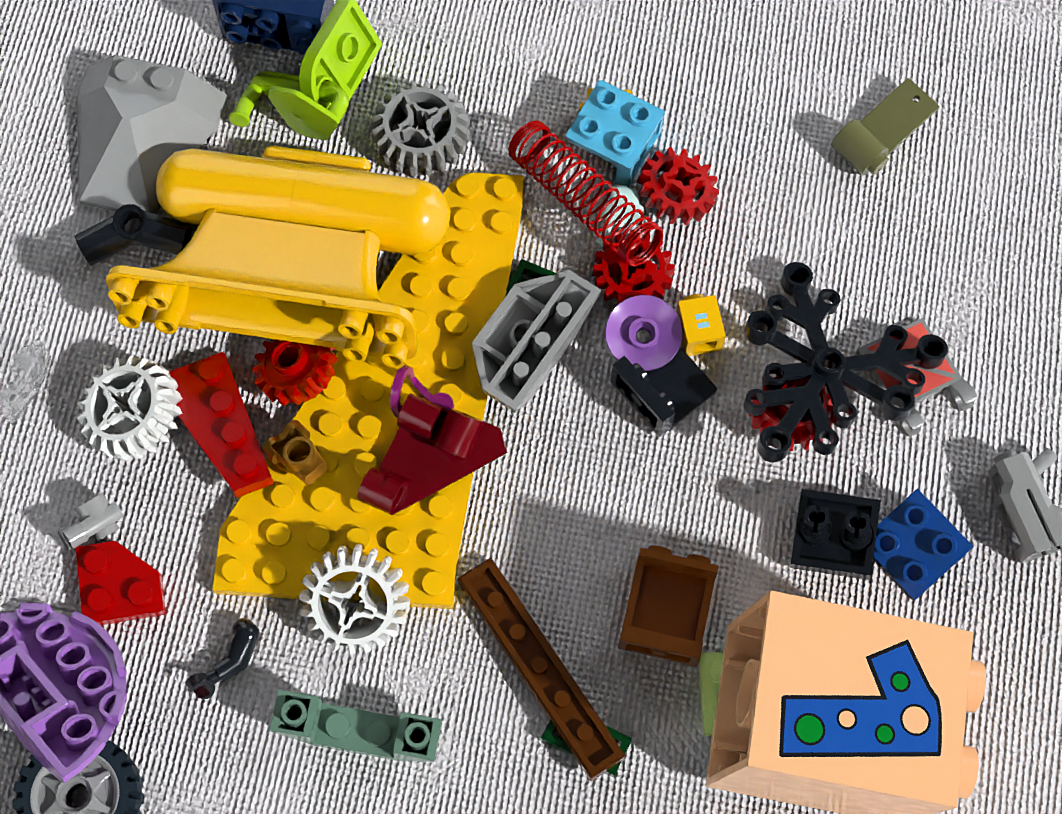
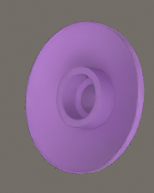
M639 295L622 301L614 308L607 320L605 337L607 346L617 361L625 355L632 364L638 363L645 371H651L666 365L674 358L682 341V325L676 311L667 302L654 296ZM645 330L649 332L651 338L647 342H640L636 338L638 331Z

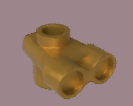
M299 420L289 422L279 435L269 438L263 444L262 451L274 464L282 463L306 485L313 483L328 469L327 463L309 439L310 432Z

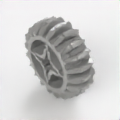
M412 80L407 90L397 85L395 89L396 96L386 93L384 103H377L375 108L376 115L372 116L371 119L373 128L371 136L372 141L376 143V152L379 156L384 155V161L387 166L396 163V169L400 174L406 168H410L411 175L414 178L418 174V170H425V174L430 177L432 168L435 167L444 173L446 169L445 161L455 165L458 161L457 154H464L466 150L465 142L470 139V130L468 129L470 119L465 114L463 102H457L454 91L445 94L442 84L435 89H431L428 80L423 84V87H417ZM406 114V120L398 124V129L392 131L397 120ZM450 126L446 136L438 143H435V137L443 133L442 129Z

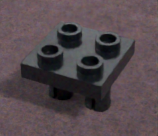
M801 489L790 568L870 580L881 500Z

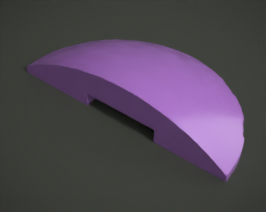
M20 603L16 611L0 613V716L30 753L51 774L63 783H66L81 772L103 750L116 726L119 724L127 699V670L116 642L101 625L77 611H73L71 616L53 612L48 604Z

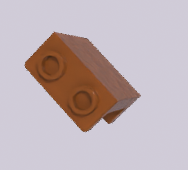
M651 545L648 549L640 548L618 649L696 667L701 657L702 641L719 566L711 564L709 558L701 555L690 554L687 558L672 555L670 549L662 546Z

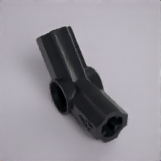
M126 204L119 207L113 216L74 235L86 261L90 266H93L131 245H143L177 255L190 241L193 227L188 223L144 211L135 204ZM133 218L141 219V225L136 231H125V225L129 220Z

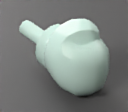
M624 185L612 187L617 188L620 195H625L628 199L627 202H633L635 209H640L644 212L641 198L635 190ZM615 191L611 192L608 201L617 196ZM619 198L615 209L625 203L623 198ZM615 200L606 207L600 218L611 209ZM627 205L622 217L633 210L631 205ZM623 207L614 214L608 225L618 217ZM635 212L630 224L636 219L641 218V215ZM608 215L605 219L602 220V222H603L604 224H605L607 218L609 217V215ZM631 215L623 220L617 230L626 224ZM618 221L605 230V236L610 235ZM597 237L595 244L603 247L602 239Z

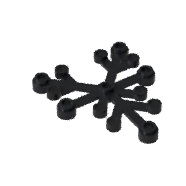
M800 262L787 264L783 270L780 283L784 292L793 296L796 306L791 304L782 295H773L769 297L765 311H754L748 316L744 329L746 337L752 344L761 346L768 343L802 362L787 365L779 363L768 364L764 370L762 382L767 388L772 390L752 389L748 391L745 397L744 409L753 416L764 414L767 407L792 404L777 426H769L762 430L757 442V451L761 458L771 463L783 460L787 456L792 443L791 434L807 412L815 431L812 441L814 450L822 455H829L835 451L839 442V436L831 428L819 395L824 386L827 388L833 405L830 419L839 428L850 427L857 414L855 406L849 402L844 386L880 405L887 419L899 421L907 418L915 404L914 395L922 390L925 376L920 370L908 368L904 365L918 364L924 369L939 367L948 353V345L945 340L937 335L928 334L919 339L916 348L901 350L908 337L907 331L899 325H890L886 328L882 342L875 353L844 357L839 350L828 346L821 327V323L826 316L837 311L841 300L840 295L833 289H823L819 292L813 306L808 293L813 279L812 270L806 264ZM823 300H829L832 304L826 303ZM773 306H779L782 310H777ZM786 318L804 328L812 349L777 331V321ZM890 336H896L899 340H895ZM879 369L899 380V385H894L884 390L854 372ZM769 374H776L780 379H775ZM810 378L805 386L782 388L785 381ZM907 379H912L917 384H912ZM751 400H758L762 405H756ZM838 412H844L849 417H843ZM820 439H827L831 444H825ZM768 446H774L775 448H777V450L772 449Z

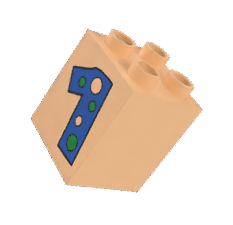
M770 590L727 625L705 787L841 814H936L957 808L958 798L967 799L972 794L979 769L976 748L963 745L966 712L974 713L977 711L983 700L986 688V668L984 663L971 659L974 632Z

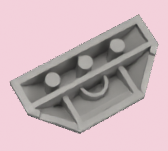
M569 269L558 272L555 275L543 276L514 284L472 342V350L482 392L516 413L536 394L572 343L597 300L601 289Z

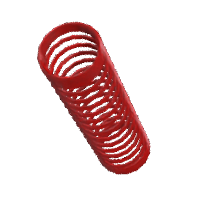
M537 120L528 122L513 135L508 148L511 159L519 164L522 169H526L530 176H533L538 183H541L544 189H547L552 196H555L560 203H563L567 210H571L575 217H579V220L586 224L590 231H594L595 235L601 238L606 245L610 246L613 252L618 253V256L626 264L634 267L644 264L657 252L663 240V229L655 222H651L650 217H643L642 210L635 209L633 202H627L628 199L625 195H620L617 188H612V184L609 181H604V177L601 174H596V170L593 167H589L586 161L581 160L579 154H574L571 147H566L563 140H558V136L551 133V130L544 123ZM542 130V136L531 146L528 154L520 157L527 140L534 133ZM527 133H529L527 137L523 140L519 148L518 157H516V150L520 141L526 136ZM551 137H554L556 141L550 142ZM558 143H561L563 148L557 149ZM555 144L550 155L543 162L536 165L544 151ZM566 150H568L571 154L564 157ZM563 151L558 161L544 172L549 161L557 153ZM573 157H576L578 161L572 163ZM567 158H570L566 167L557 176L552 178L559 165ZM534 161L533 167H528V163ZM581 164H584L586 168L579 171ZM543 165L541 173L536 174L535 169ZM577 165V168L571 175V177L568 178L564 183L560 184L565 174L572 167ZM588 171H592L593 175L586 178ZM551 172L549 179L543 180V175ZM585 172L580 182L568 191L576 177ZM596 177H599L601 182L594 185ZM559 178L556 187H551L550 183ZM592 179L588 188L580 196L576 197L582 186ZM567 184L564 193L558 194V189ZM604 184H607L609 189L601 193ZM598 186H600L595 196L586 204H584L586 198L590 195V193ZM615 191L617 196L608 201L611 192ZM574 192L572 200L566 201V195ZM608 193L604 201L592 211L597 201ZM583 197L580 206L574 208V202ZM619 198H623L625 203L615 209ZM615 200L611 209L600 218L606 207ZM591 204L587 214L581 215V210ZM627 205H631L633 210L622 217ZM623 207L618 217L608 225L614 214ZM599 211L595 221L589 222V216ZM635 212L639 213L641 215V218L636 219L634 222L630 224L635 215ZM609 215L603 228L597 229V223ZM631 215L626 224L616 231L623 220ZM618 221L611 235L605 236V230ZM638 223L636 228L625 238L629 230ZM627 227L619 242L613 243V237ZM655 229L654 238L649 246L641 253L629 258L630 250L637 247L646 238L650 230Z

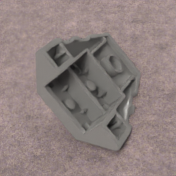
M113 55L87 66L77 95L80 203L116 211L122 205L135 204L144 211L156 214L161 207L156 196L158 170L174 152L191 148L200 149L208 137L212 138L219 128L228 99L227 94L183 68Z

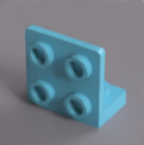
M599 80L568 130L566 140L612 163L613 167L617 168L615 183L629 187L662 132L665 110L612 84Z

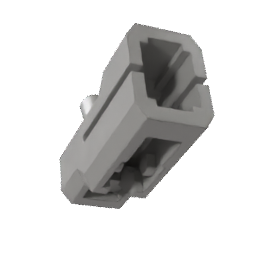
M1046 448L1033 461L1028 452L1017 454L1016 450H1009L996 456L993 459L995 464L988 471L997 491L992 503L1020 564L1041 558L1043 556L1042 552L1046 556L1061 551L1062 508L1052 504L1041 476L1057 460V455L1051 449Z

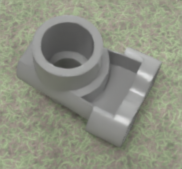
M102 492L74 508L81 521L58 531V535L64 546L71 550L88 541L89 537L94 534L99 541L120 528L116 521L124 516L116 502L109 504Z

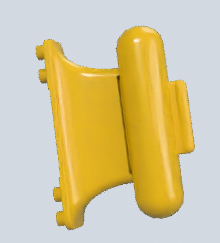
M273 145L264 149L261 158L193 148L177 151L165 160L157 172L156 196L159 204L169 217L199 226L184 249L163 265L154 268L126 265L112 267L106 276V284L109 289L108 296L119 312L117 316L118 322L127 328H138L141 321L154 323L156 329L166 334L176 333L178 327L196 330L203 328L335 348L336 351H343V355L353 362H363L366 360L367 355L382 357V362L392 368H401L405 365V361L412 359L417 352L418 339L415 319L412 313L402 306L381 301L376 284L379 251L417 255L431 251L440 245L448 232L450 208L445 196L436 185L422 179L370 172V162L363 157Z

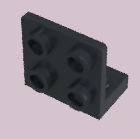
M679 347L678 352L670 362L655 370L645 371L638 363L632 364L625 355L612 365L610 382L659 437L717 392V387L681 347Z

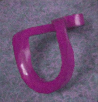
M404 365L398 369L390 395V407L396 418H398L402 408L400 392L406 376L426 400L447 409H454L455 405L450 395L441 392L432 395L415 377L412 367Z

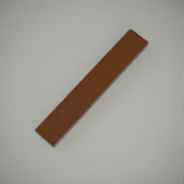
M490 557L458 577L459 585L549 720L553 723L555 729L589 780L593 781L623 761L626 757L493 559Z

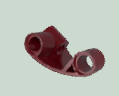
M411 393L403 403L398 415L397 426H399L393 442L380 466L370 468L365 475L358 491L357 500L385 513L394 515L508 453L502 430L467 413L453 408H444Z

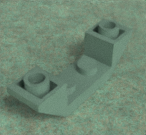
M279 689L269 731L318 747L394 761L434 762L442 719L401 712L400 717L326 704L322 703L318 696Z

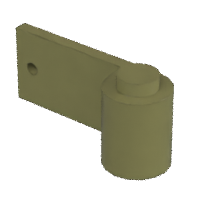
M907 78L861 121L854 119L845 125L835 136L831 146L863 176L869 172L875 175L887 164L889 160L887 156L930 118L940 106L910 78Z

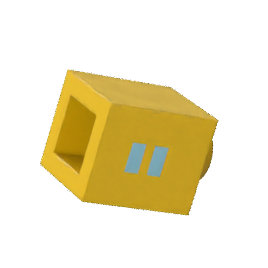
M692 294L678 301L676 313L682 325L681 344L688 356L722 351L726 336L716 295Z

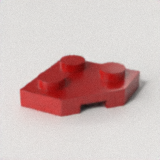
M117 541L76 547L81 612L83 615L91 618L99 625L166 615L163 579L160 572Z

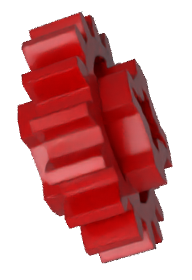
M669 147L664 155L656 151L652 159L646 160L641 169L642 172L637 179V183L642 185L638 192L639 196L648 197L644 205L646 209L655 207L657 209L655 217L658 219L664 214L668 215L669 224H674L677 218H681L684 225H688L692 218L697 222L701 221L705 213L708 214L715 204L714 200L719 194V190L714 187L718 178L716 176H708L707 174L711 169L710 164L701 166L698 163L700 155L697 154L691 159L687 157V149L684 148L679 155L675 154L672 147ZM663 171L660 178H657V174ZM699 194V199L693 202L694 197Z
M621 233L615 236V243L619 242L622 236ZM650 233L637 247L630 250L629 258L636 256L651 243ZM663 241L657 252L651 257L655 264L649 259L644 264L638 265L630 279H628V274L635 267L626 264L618 256V253L613 252L610 246L603 242L602 250L604 252L596 251L594 262L597 264L593 265L592 276L598 277L595 282L596 287L601 290L606 289L604 292V300L606 302L614 297L617 299L618 305L630 297L649 295L664 299V289L670 290L672 287L673 279L671 276L674 275L675 265L669 263L672 257L671 251L661 252ZM611 277L616 278L619 285H617Z

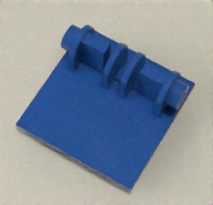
M917 488L878 524L874 558L916 600L954 564H957L974 546Z

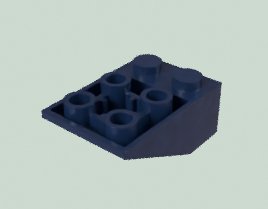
M212 0L223 38L238 44L245 42L259 44L270 50L286 49L296 51L301 55H305L334 7V0Z

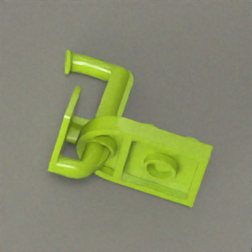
M337 0L306 51L301 63L299 76L272 71H263L255 75L237 102L234 111L229 114L230 122L239 127L248 126L250 124L249 116L261 95L265 94L268 95V98L288 126L295 132L309 138L328 140L342 120L350 99L383 45L356 0Z

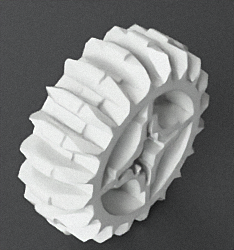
M130 356L127 361L116 358L114 368L110 365H103V374L100 377L91 375L94 384L91 388H82L87 398L77 403L80 409L84 411L77 417L80 424L84 426L81 433L90 440L91 447L99 452L102 451L103 455L111 459L119 458L122 461L128 462L132 456L136 459L144 460L146 450L151 453H158L157 443L159 441L169 442L166 435L169 429H178L176 423L173 422V417L183 414L176 405L183 399L180 393L176 391L179 385L170 376L169 371L161 365L158 366L151 359L144 358L141 360L139 357Z
M360 544L355 545L352 555H349L348 549L344 545L338 548L337 558L329 551L324 553L322 557L324 564L316 561L312 564L310 570L313 575H306L302 581V584L308 589L302 590L299 595L301 601L308 603L303 606L301 615L304 617H314L307 625L308 631L320 628L322 631L318 637L319 643L325 642L330 637L334 640L332 644L333 651H337L341 644L344 643L347 644V651L350 655L355 653L357 644L361 645L362 650L366 654L371 652L372 640L381 648L384 647L387 643L386 635L390 637L398 635L399 628L397 624H404L407 619V614L402 610L408 609L410 606V599L402 596L408 592V583L396 582L403 574L401 568L389 571L388 568L392 562L390 556L385 557L379 562L376 560L378 549L372 548L369 555L364 556L362 555L363 548ZM342 572H359L357 578L350 582L337 580L335 583L329 580ZM370 577L376 580L382 587L387 603L382 602L381 597L374 594L370 589ZM358 585H361L362 588L359 593L361 599L354 606L352 613H349L348 610L351 605L349 600L352 594H355ZM324 596L329 598L328 602L334 604L339 609L340 621L333 617L327 609ZM375 616L380 618L375 623L367 626H351L353 621L360 617L373 619Z

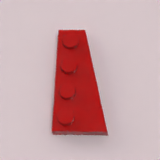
M224 351L169 371L170 376L179 385L176 391L183 398L176 404L183 413L177 416L178 419L182 421L194 441L204 451L211 464L236 498L274 484Z

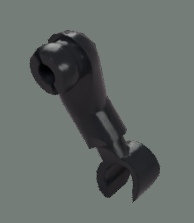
M241 618L234 623V637L226 657L213 664V669L210 671L196 673L187 678L186 686L189 690H193L198 698H210L215 692L214 684L219 681L223 683L247 668L260 637L259 628L250 619Z

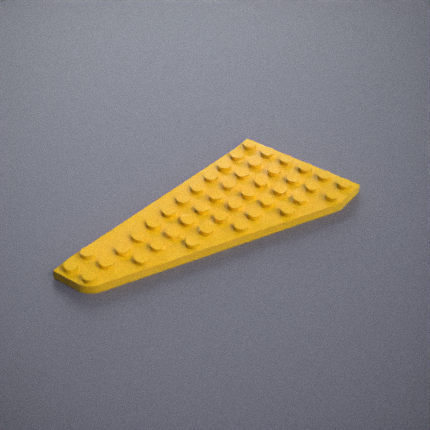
M468 173L455 179L443 193L450 208V222L448 232L440 245L423 254H403L378 291L383 303L402 306L411 312L415 319L418 348L416 355L412 359L406 360L405 365L413 368L415 377L432 395L439 392L450 395L455 405L454 409L484 420L488 395L482 392L472 350V342L507 295V287L522 217L523 175ZM338 351L336 354L338 361L333 364V369L336 373L331 377L328 387L318 394L316 398L305 401L293 418V420H299L310 432L309 439L327 463V471L313 483L306 485L282 463L274 464L267 457L265 461L274 484L241 496L221 526L212 590L215 594L299 599L301 591L308 589L302 584V581L306 575H313L310 567L315 561L324 564L322 557L327 551L337 558V550L343 545L348 549L349 555H352L355 545L360 544L362 545V555L368 556L372 548L378 549L376 560L379 562L385 557L390 556L392 562L388 568L389 571L401 568L403 574L396 582L408 583V592L402 596L410 599L409 607L453 610L457 561L474 472L394 515L358 501V491L365 475L370 468L380 466L399 429V426H397L398 418L394 416L390 407L391 388L399 368L389 367L382 362V357L367 355L366 360L363 362H353L343 355V351ZM407 376L403 381L400 392V404L402 406L411 393L424 398L411 384ZM342 572L329 580L335 583L337 580L350 582L357 578L359 572ZM370 577V589L374 594L381 597L382 602L387 603L382 587L376 580ZM358 585L355 594H352L349 600L350 603H358L360 601L361 585ZM324 596V601H328L329 598Z

